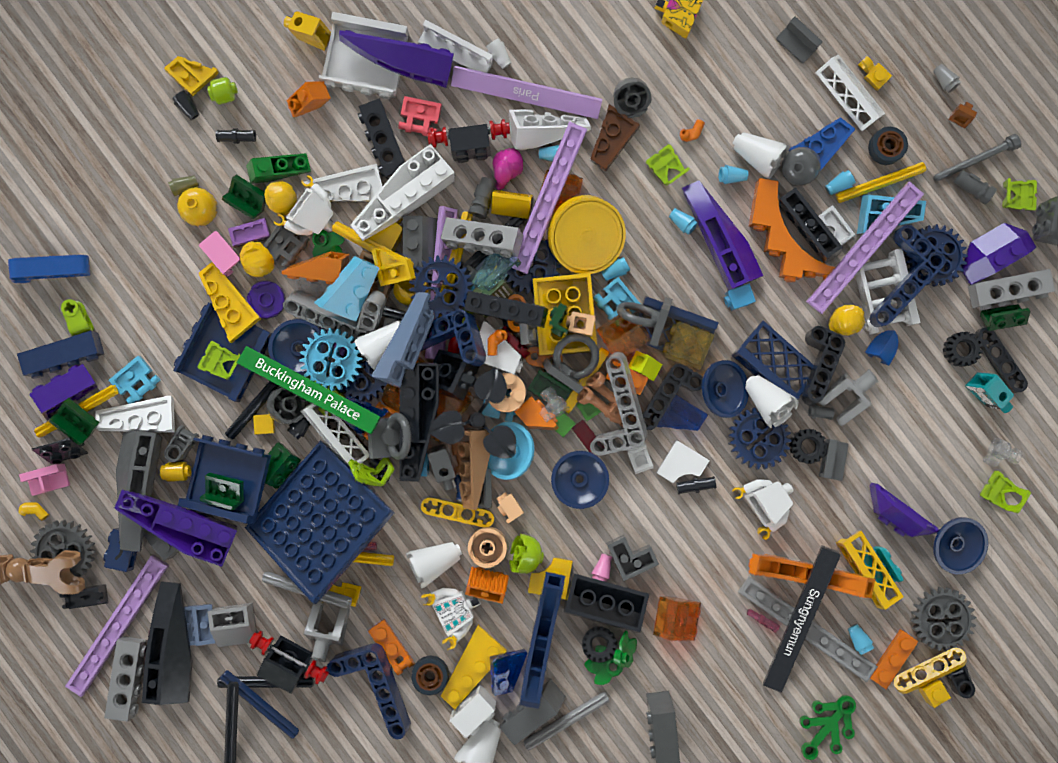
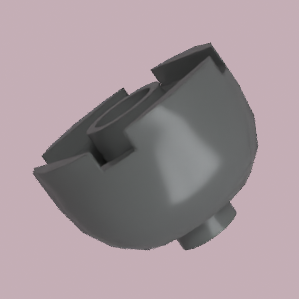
M631 77L618 83L614 89L613 102L619 114H625L628 118L641 116L648 110L652 97L650 89L644 81Z
M808 147L792 149L785 155L782 161L783 176L794 185L803 186L811 183L817 178L821 170L819 155Z
M279 387L269 395L267 410L271 418L277 423H296L304 417L300 411L305 408L307 400Z

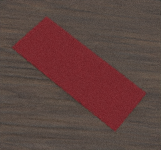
M583 419L571 429L586 449L592 453L590 445L596 435ZM597 441V445L600 448H605L600 441Z

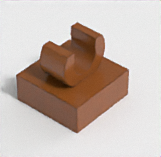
M966 101L964 105L961 103L950 114L948 120L966 128L974 120L977 112L972 110L973 105Z

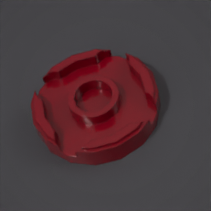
M503 326L501 329L507 332L506 340L526 359L530 355L528 348L525 345H521V340L512 334L507 326Z

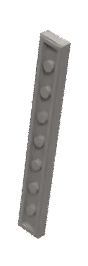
M748 576L738 592L787 626L795 608ZM812 622L805 639L865 682H868L878 666L817 623Z

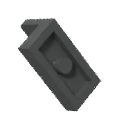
M796 16L793 17L787 27L776 38L802 64L823 42Z
M825 439L828 446L825 447L827 452H824L825 456L821 460L819 477L842 481L848 443Z

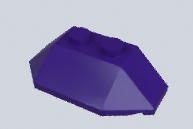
M1002 223L970 242L966 252L968 257L964 259L967 264L962 266L963 274L969 284L973 285L1028 255L1037 247L1026 230Z
M878 483L870 484L873 511L879 516L877 519L885 525L890 524L893 526L895 533L902 537L904 535L916 537L938 533L940 530L938 527Z

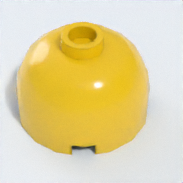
M189 188L178 198V213L190 225L206 226L216 217L217 201L205 189Z

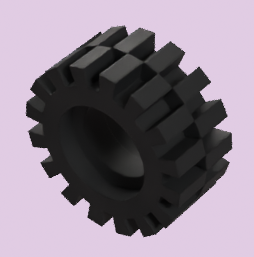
M967 331L952 334L951 337L946 339L948 341L944 342V346H946L943 349V352H946L944 357L949 358L948 362L953 363L954 366L964 367L975 364L976 360L981 358L979 354L983 353V350H980L983 344L978 343L980 338H975L976 335L974 333L970 334ZM960 342H965L969 346V353L965 357L960 356L956 351V347Z
M814 429L799 430L791 438L792 442L789 444V447H791L790 452L799 462L807 464L819 462L821 458H824V452H827L825 447L828 445L824 441L826 438L821 435L822 433ZM805 439H811L815 443V450L810 454H806L801 448L802 442Z
M596 626L589 629L584 635L582 649L586 657L593 662H606L613 657L617 649V640L613 632L608 628ZM602 637L606 640L607 648L605 651H594L592 648L594 638Z

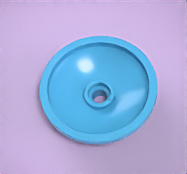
M503 422L495 427L503 425L513 430L516 436V454L512 458L505 459L490 454L487 469H491V474L499 479L512 480L523 475L530 467L534 457V442L530 432L521 424Z

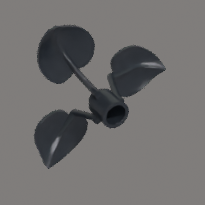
M493 368L480 375L475 381L474 391L479 399L485 400V403L478 412L470 414L468 420L462 422V416L459 412L446 411L433 421L429 434L446 444H455L464 437L465 429L463 425L469 424L473 428L481 427L489 433L483 439L485 450L498 458H512L515 455L516 436L513 430L507 426L499 425L492 432V430L484 425L485 416L482 412L489 401L498 404L505 398L507 392L504 376L497 368Z

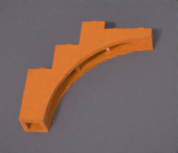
M759 178L755 184L749 227H754L753 230L755 231L767 230L764 252L769 253V256L780 257L782 255L779 277L784 278L786 282H796L804 274V277L807 278L819 276L825 280L835 267L814 259L794 241L784 225L779 210V181Z
M752 554V558L749 561V573L806 583L813 564L771 554ZM835 569L827 589L863 598H872L875 579Z

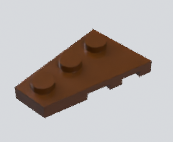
M609 104L599 137L590 158L591 162L606 172L639 129L640 124L628 118L625 114H619L616 108Z

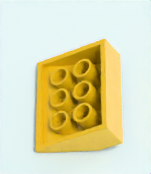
M591 273L533 278L535 305L548 308L545 327H537L540 356L553 355L557 343L562 339L553 334L552 328L549 326L551 320L549 315L554 306L558 307L560 303L567 306L568 312L560 325L569 330L566 327L567 316H571L572 312L594 315ZM578 321L576 325L578 328H582L584 323ZM594 323L592 337L590 338L597 345L596 327ZM574 341L567 344L561 354L589 353L591 350L585 343Z

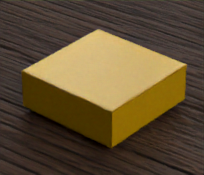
M269 414L253 416L255 435L275 433L274 420Z

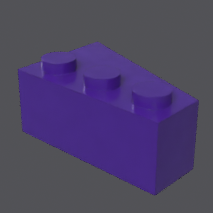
M83 364L80 366L75 365L68 369L66 374L54 376L48 384L36 386L29 395L48 421L52 417L50 414L58 410L66 399L70 398L72 401L75 399L78 401L96 389L97 385Z

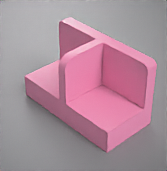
M214 231L199 244V247L222 274L230 276L234 272L231 268L240 261V257L217 231Z
M55 464L19 474L21 482L28 481L32 496L70 486L65 464Z

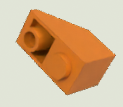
M324 81L305 82L286 101L294 118L321 108L331 98Z
M532 396L520 408L514 411L529 429L557 430L559 428L556 425L558 420L551 412L547 414L543 410L546 406L539 399L535 401Z

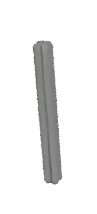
M271 572L263 574L262 581L264 583L304 595L290 578ZM328 590L321 598V601L348 608L351 606L352 598Z
M605 692L600 693L525 739L524 745L526 749L531 750L608 703L609 698Z

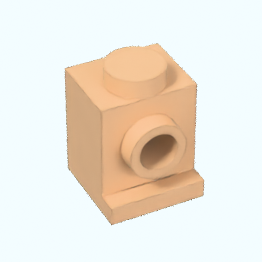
M572 312L571 316H567L566 327L569 328L568 331L571 333L592 337L596 316ZM578 321H582L584 323V326L582 328L577 327L576 324Z
M505 492L496 498L500 504L497 508L503 517L508 516L506 519L507 523H510L524 513L512 493L507 495Z

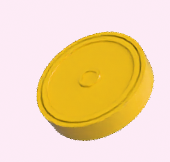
M582 195L567 200L554 212L549 222L547 238L553 256L565 268L579 274H594L605 270L617 260L625 244L626 229L621 214L613 205L596 196Z

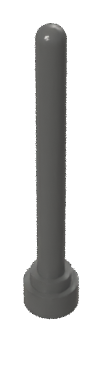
M1012 134L1006 137L1002 144L935 174L933 179L938 182L1005 150L1014 151L1021 147V140L1017 134Z

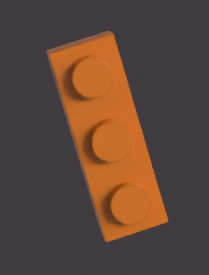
M900 629L877 662L876 666L878 667L870 679L887 689L919 641Z

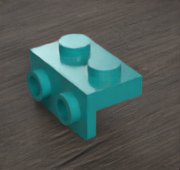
M873 547L893 581L902 582L904 580L901 576L902 571L890 559V552L883 547ZM865 554L864 563L868 567H872L873 558L871 555ZM875 571V581L882 584L884 577L882 572Z

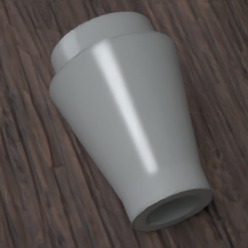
M940 64L933 70L943 91L946 90L950 93L961 84L960 77L947 69L943 64Z

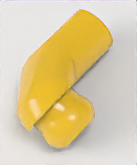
M25 502L19 506L18 512L22 516L35 514L41 521L49 516L37 502Z

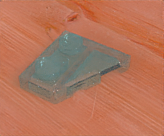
M496 253L488 255L474 277L472 285L475 288L489 291L500 280L508 276L506 272L514 265L516 267L520 266L521 261L515 257L506 258Z

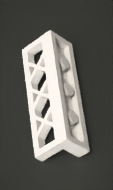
M427 20L424 21V31L418 44L425 43L438 50L440 48L447 49L450 53L454 54L453 63L463 68L485 73L489 72L493 65L492 54Z
M839 55L832 57L815 72L861 131L885 114ZM829 66L834 71L833 79L827 78L823 74V71ZM837 82L844 83L846 86L845 93H839L836 90ZM848 97L856 98L858 101L857 108H850ZM860 112H867L871 120L863 124L859 119Z
M312 403L300 411L333 452L348 467L349 460H354L351 456L352 448L360 449L364 454L357 461L361 464L369 457L368 451L339 417L333 414L328 416L327 411H325V415H317L312 409L316 405ZM327 418L337 421V430H330L327 427ZM340 433L347 434L350 437L349 445H342L339 442Z

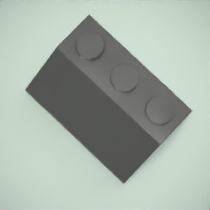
M403 216V256L410 258L414 263V273L418 274L416 266L423 267L421 261H425L428 264L429 257L434 261L438 218ZM433 271L427 273V276L433 275Z

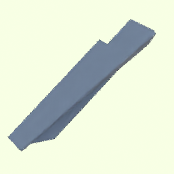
M416 293L375 368L372 377L400 387L405 368L413 370L434 319V312L429 309L428 300L431 297L429 293Z

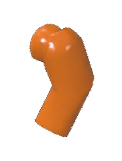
M697 119L692 129H682L680 131L681 140L688 142L698 139L705 122Z
M498 329L488 337L487 356H497V345L507 338L505 330Z

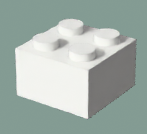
M480 684L452 711L450 722L465 738L470 734L474 736L480 730V724L483 721L488 722L495 715L496 700Z

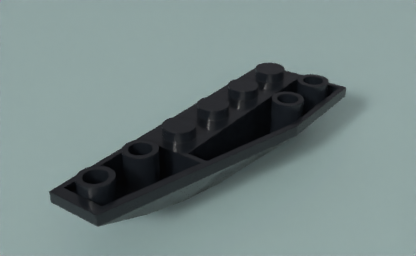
M416 362L413 370L405 368L400 386V413L406 417L409 423L411 446L407 456L399 460V481H420L431 438L429 429L436 418L439 406V364ZM400 425V451H401L402 445H403V432H402V427H401V425Z
M162 581L155 602L147 643L142 703L153 705L188 703L190 700L192 656L181 583Z

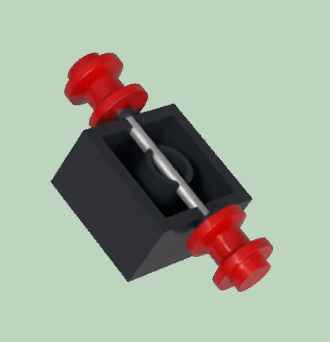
M502 119L499 124L489 121L490 129L487 127V124L448 129L449 132H447L446 127H443L442 131L439 132L432 128L430 129L431 133H427L428 143L432 144L434 148L437 147L438 143H444L445 146H449V139L453 160L458 161V163H466L469 159L475 158L478 161L486 160L491 156L488 135L491 133L492 140H495L498 135H502L505 139L507 134H510L509 122L505 123V119Z
M259 631L258 634L255 632L249 641L251 644L250 649L253 650L257 647L262 650L261 655L265 656L257 676L292 694L303 676L306 679L311 676L315 679V684L317 685L320 682H325L329 674L326 671L328 667L320 668L316 666L317 661H312L313 658H311L313 652L283 636H280L273 645L274 638L270 637L267 639L263 637L262 631Z

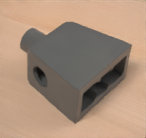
M444 443L429 448L427 455L437 483L443 482L445 490L455 488L456 485L453 478L456 477V470L448 444ZM441 468H447L448 470L442 471Z

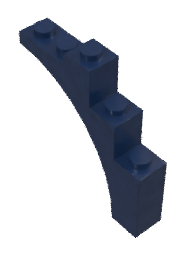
M550 572L545 574L525 664L519 705L539 709L553 631L564 588V575Z

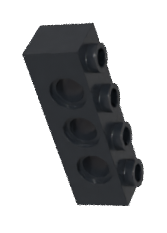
M380 98L360 105L358 117L361 124H365L367 130L364 132L368 142L372 141L374 148H371L374 158H379L381 163L378 166L381 176H386L387 180H389L405 161ZM373 120H380L378 126H371ZM381 137L387 138L384 144H379L378 139ZM386 155H394L391 161H384Z
M796 187L779 199L781 210L823 263L826 264L841 253L843 246Z
M468 291L464 307L465 311L540 328L545 327L548 308L544 306Z

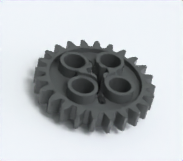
M56 520L52 524H46L45 528L43 527L38 530L39 533L34 535L36 541L31 542V545L35 548L30 550V552L35 554L32 557L33 559L51 558L48 555V551L52 553V558H55L64 550L76 551L74 549V545H76L81 554V561L69 569L74 576L81 577V575L87 573L86 569L92 567L89 562L95 560L91 556L96 552V550L91 549V546L95 545V543L89 542L92 535H85L87 529L80 530L81 524L74 527V521L67 524L66 520H62L60 523ZM57 534L61 536L62 542L58 540Z
M938 587L937 591L931 588V594L923 592L925 598L918 597L917 599L920 604H913L917 611H911L913 615H916V618L911 619V622L916 623L912 629L919 631L916 636L922 638V643H928V647L932 649L935 647L938 651H941L942 647L945 651H948L949 647L957 648L956 644L963 647L962 640L969 641L967 634H974L970 627H976L974 623H971V620L976 619V616L971 615L975 609L968 607L971 601L965 600L966 596L963 594L959 595V591H952L948 587H946L945 591L942 587ZM954 604L955 610L950 613L949 608ZM935 605V613L930 614V608ZM946 616V617H948V618H956V617H959V616H960V619H959V620L944 619V617ZM928 618L943 619L942 622L939 620H931L927 622ZM956 624L957 629L951 632L952 625ZM937 625V631L932 634V627Z

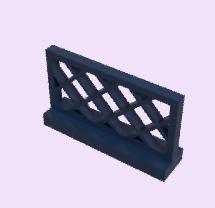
M645 296L643 305L660 312L663 302ZM671 305L668 317H671L674 325L666 329L663 328L662 333L667 343L661 346H654L646 341L652 338L647 326L645 327L649 333L648 337L644 339L635 337L637 330L644 327L635 324L630 340L702 365L719 322ZM640 312L638 317L643 318L644 313ZM674 319L680 320L681 322L676 323ZM688 323L692 331L681 335L678 325ZM676 327L680 337L669 341L665 331ZM701 329L710 331L708 338L700 342L696 332ZM694 334L698 343L687 348L683 338ZM681 339L685 349L676 352L673 350L671 343ZM697 346L700 347L702 354L699 360L691 356L690 349Z
M764 320L731 355L754 376L759 375L794 396L797 400L800 398L799 396L802 394L809 378L803 377L802 367H808L810 370L813 368V364ZM762 327L768 332L769 339L759 338V330ZM756 342L757 353H751L745 348L747 344ZM760 342H769L770 352H761ZM773 342H780L783 352H774ZM787 354L795 355L797 357V364L788 365ZM761 355H770L771 365H764ZM774 355H783L784 365H775ZM798 367L799 378H790L789 368ZM776 368H785L786 378H779L776 375ZM799 380L800 389L795 392L791 389L790 381Z

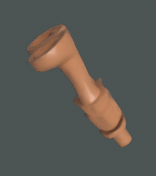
M596 372L586 381V384L609 401L608 405L586 386H583L584 388L577 395V401L583 405L592 404L604 413V416L609 418L610 421L623 427L615 395L604 385L605 376L601 372ZM628 415L630 421H637L634 415Z

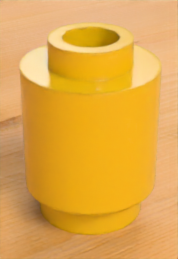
M170 462L161 465V479L167 482L187 481L188 477L191 476V466L187 462Z

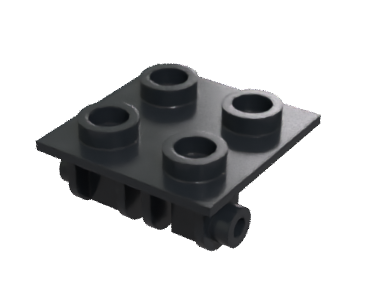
M71 438L31 448L33 452L50 464H59L64 460L77 459L82 455L88 454L82 448L85 442L78 445Z

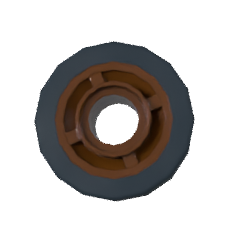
M891 126L884 127L877 131L870 139L868 145L869 155L878 164H894L904 157L907 152L908 140L900 129ZM885 142L891 145V150L886 148Z
M431 655L425 656L417 661L412 670V684L421 694L429 696L438 694L448 682L449 670L441 658ZM432 671L435 674V678L428 679L425 673Z

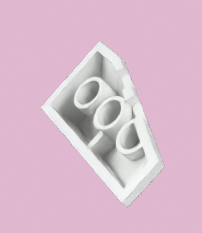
M509 110L511 141L514 148L519 150L534 149L562 140L569 122L584 127L587 131L591 130V125L586 117L562 115L560 118L551 115L549 112H545L544 115L533 114L534 110Z

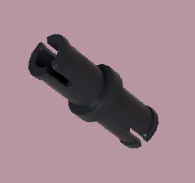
M233 128V130H216L217 142L239 144L240 142H256L257 139L255 130H239L238 128Z
M715 476L676 482L678 495L689 492L700 493L701 490L717 488Z

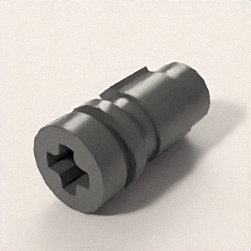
M964 170L954 180L955 184L966 192L973 194L975 199H980V202L985 205L997 191V188L994 186H989L987 182L983 183L981 178Z
M487 177L481 178L480 184L476 186L474 192L475 199L471 202L472 206H470L469 214L480 219L487 218V210L490 209L489 203L492 199L496 181Z

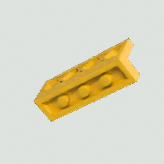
M858 531L849 538L840 539L836 542L855 574L874 578L875 571L882 572L884 576L883 583L875 581L871 598L877 608L886 610L904 597L862 531ZM858 537L863 543L861 551L856 550L851 543ZM865 554L871 555L873 558L872 567L865 565ZM886 587L892 588L896 594L889 601L885 596Z

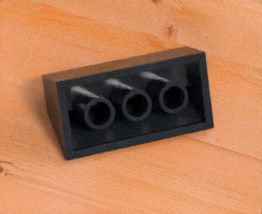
M574 573L563 613L641 633L650 594Z

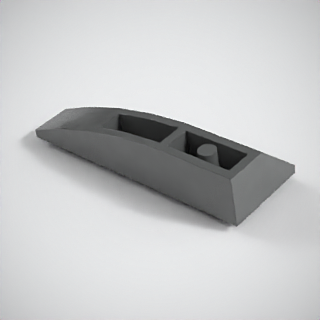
M143 431L123 433L116 467L117 500L122 489L148 497L152 496L163 438L157 433ZM118 512L120 550L141 552L145 528Z

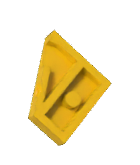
M177 56L164 68L165 72L192 97L219 74L218 70L214 67L211 69L202 66L199 62L188 61L180 56Z

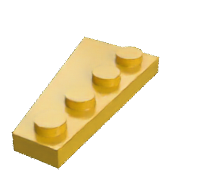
M213 262L198 273L230 343H233L261 320L260 316L228 277L222 274Z
M479 624L440 696L454 709L459 706L507 651Z

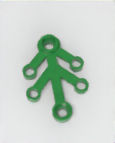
M848 695L839 697L837 702L822 703L817 700L812 703V709L817 714L836 710L832 716L809 718L804 715L799 719L800 725L805 729H809L811 726H823L810 742L802 745L801 753L806 759L814 760L818 756L817 747L830 731L832 742L829 744V749L834 754L842 752L843 748L840 744L838 721L842 717L844 721V727L841 730L842 735L846 739H852L855 736V731L852 729L851 714L856 709V702ZM844 702H848V706L846 708H843L842 706ZM817 704H821L820 710L815 709ZM805 719L809 720L807 725H803ZM850 729V735H845L846 730ZM834 745H839L837 750H833ZM811 747V752L806 753V748Z

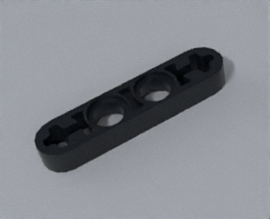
M987 327L978 329L975 333V338H980L978 343L983 344V347H980L981 350H983V353L1002 381L1013 393L1025 391L1028 387V381L993 330L989 331ZM983 333H988L987 339L983 340ZM993 347H997L1000 350V355L997 358L991 353ZM1004 363H1008L1011 366L1009 373L1003 372L1002 366ZM1015 381H1020L1019 387H1014Z

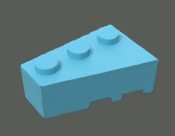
M862 196L857 234L865 233L894 197ZM919 200L898 226L923 221L926 201Z
M354 256L341 271L332 285L330 284L322 297L318 298L314 303L324 310L356 322L379 271V267Z

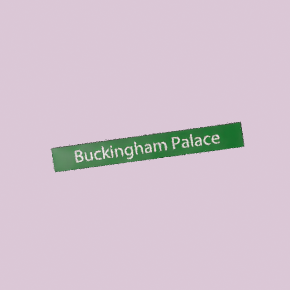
M248 346L245 347L236 362L371 435L381 419L380 416Z

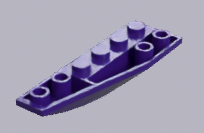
M350 30L339 31V41L369 61L402 76L447 88L454 56L449 50L444 48L438 50L425 43L404 42L359 34Z
M700 180L682 187L681 189L698 222V226L727 290L738 288L763 277L764 275L747 239Z
M123 489L114 507L115 510L180 552L221 567L237 532V526Z

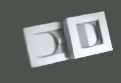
M634 433V434H633V436H634L635 439H637V440H641V439H642V437H641L640 434H638V433ZM645 442L638 448L626 450L635 474L653 468Z

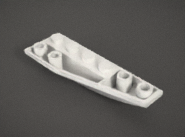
M429 144L399 166L350 226L362 241L394 224L403 216L408 215L453 183L454 171L434 147Z

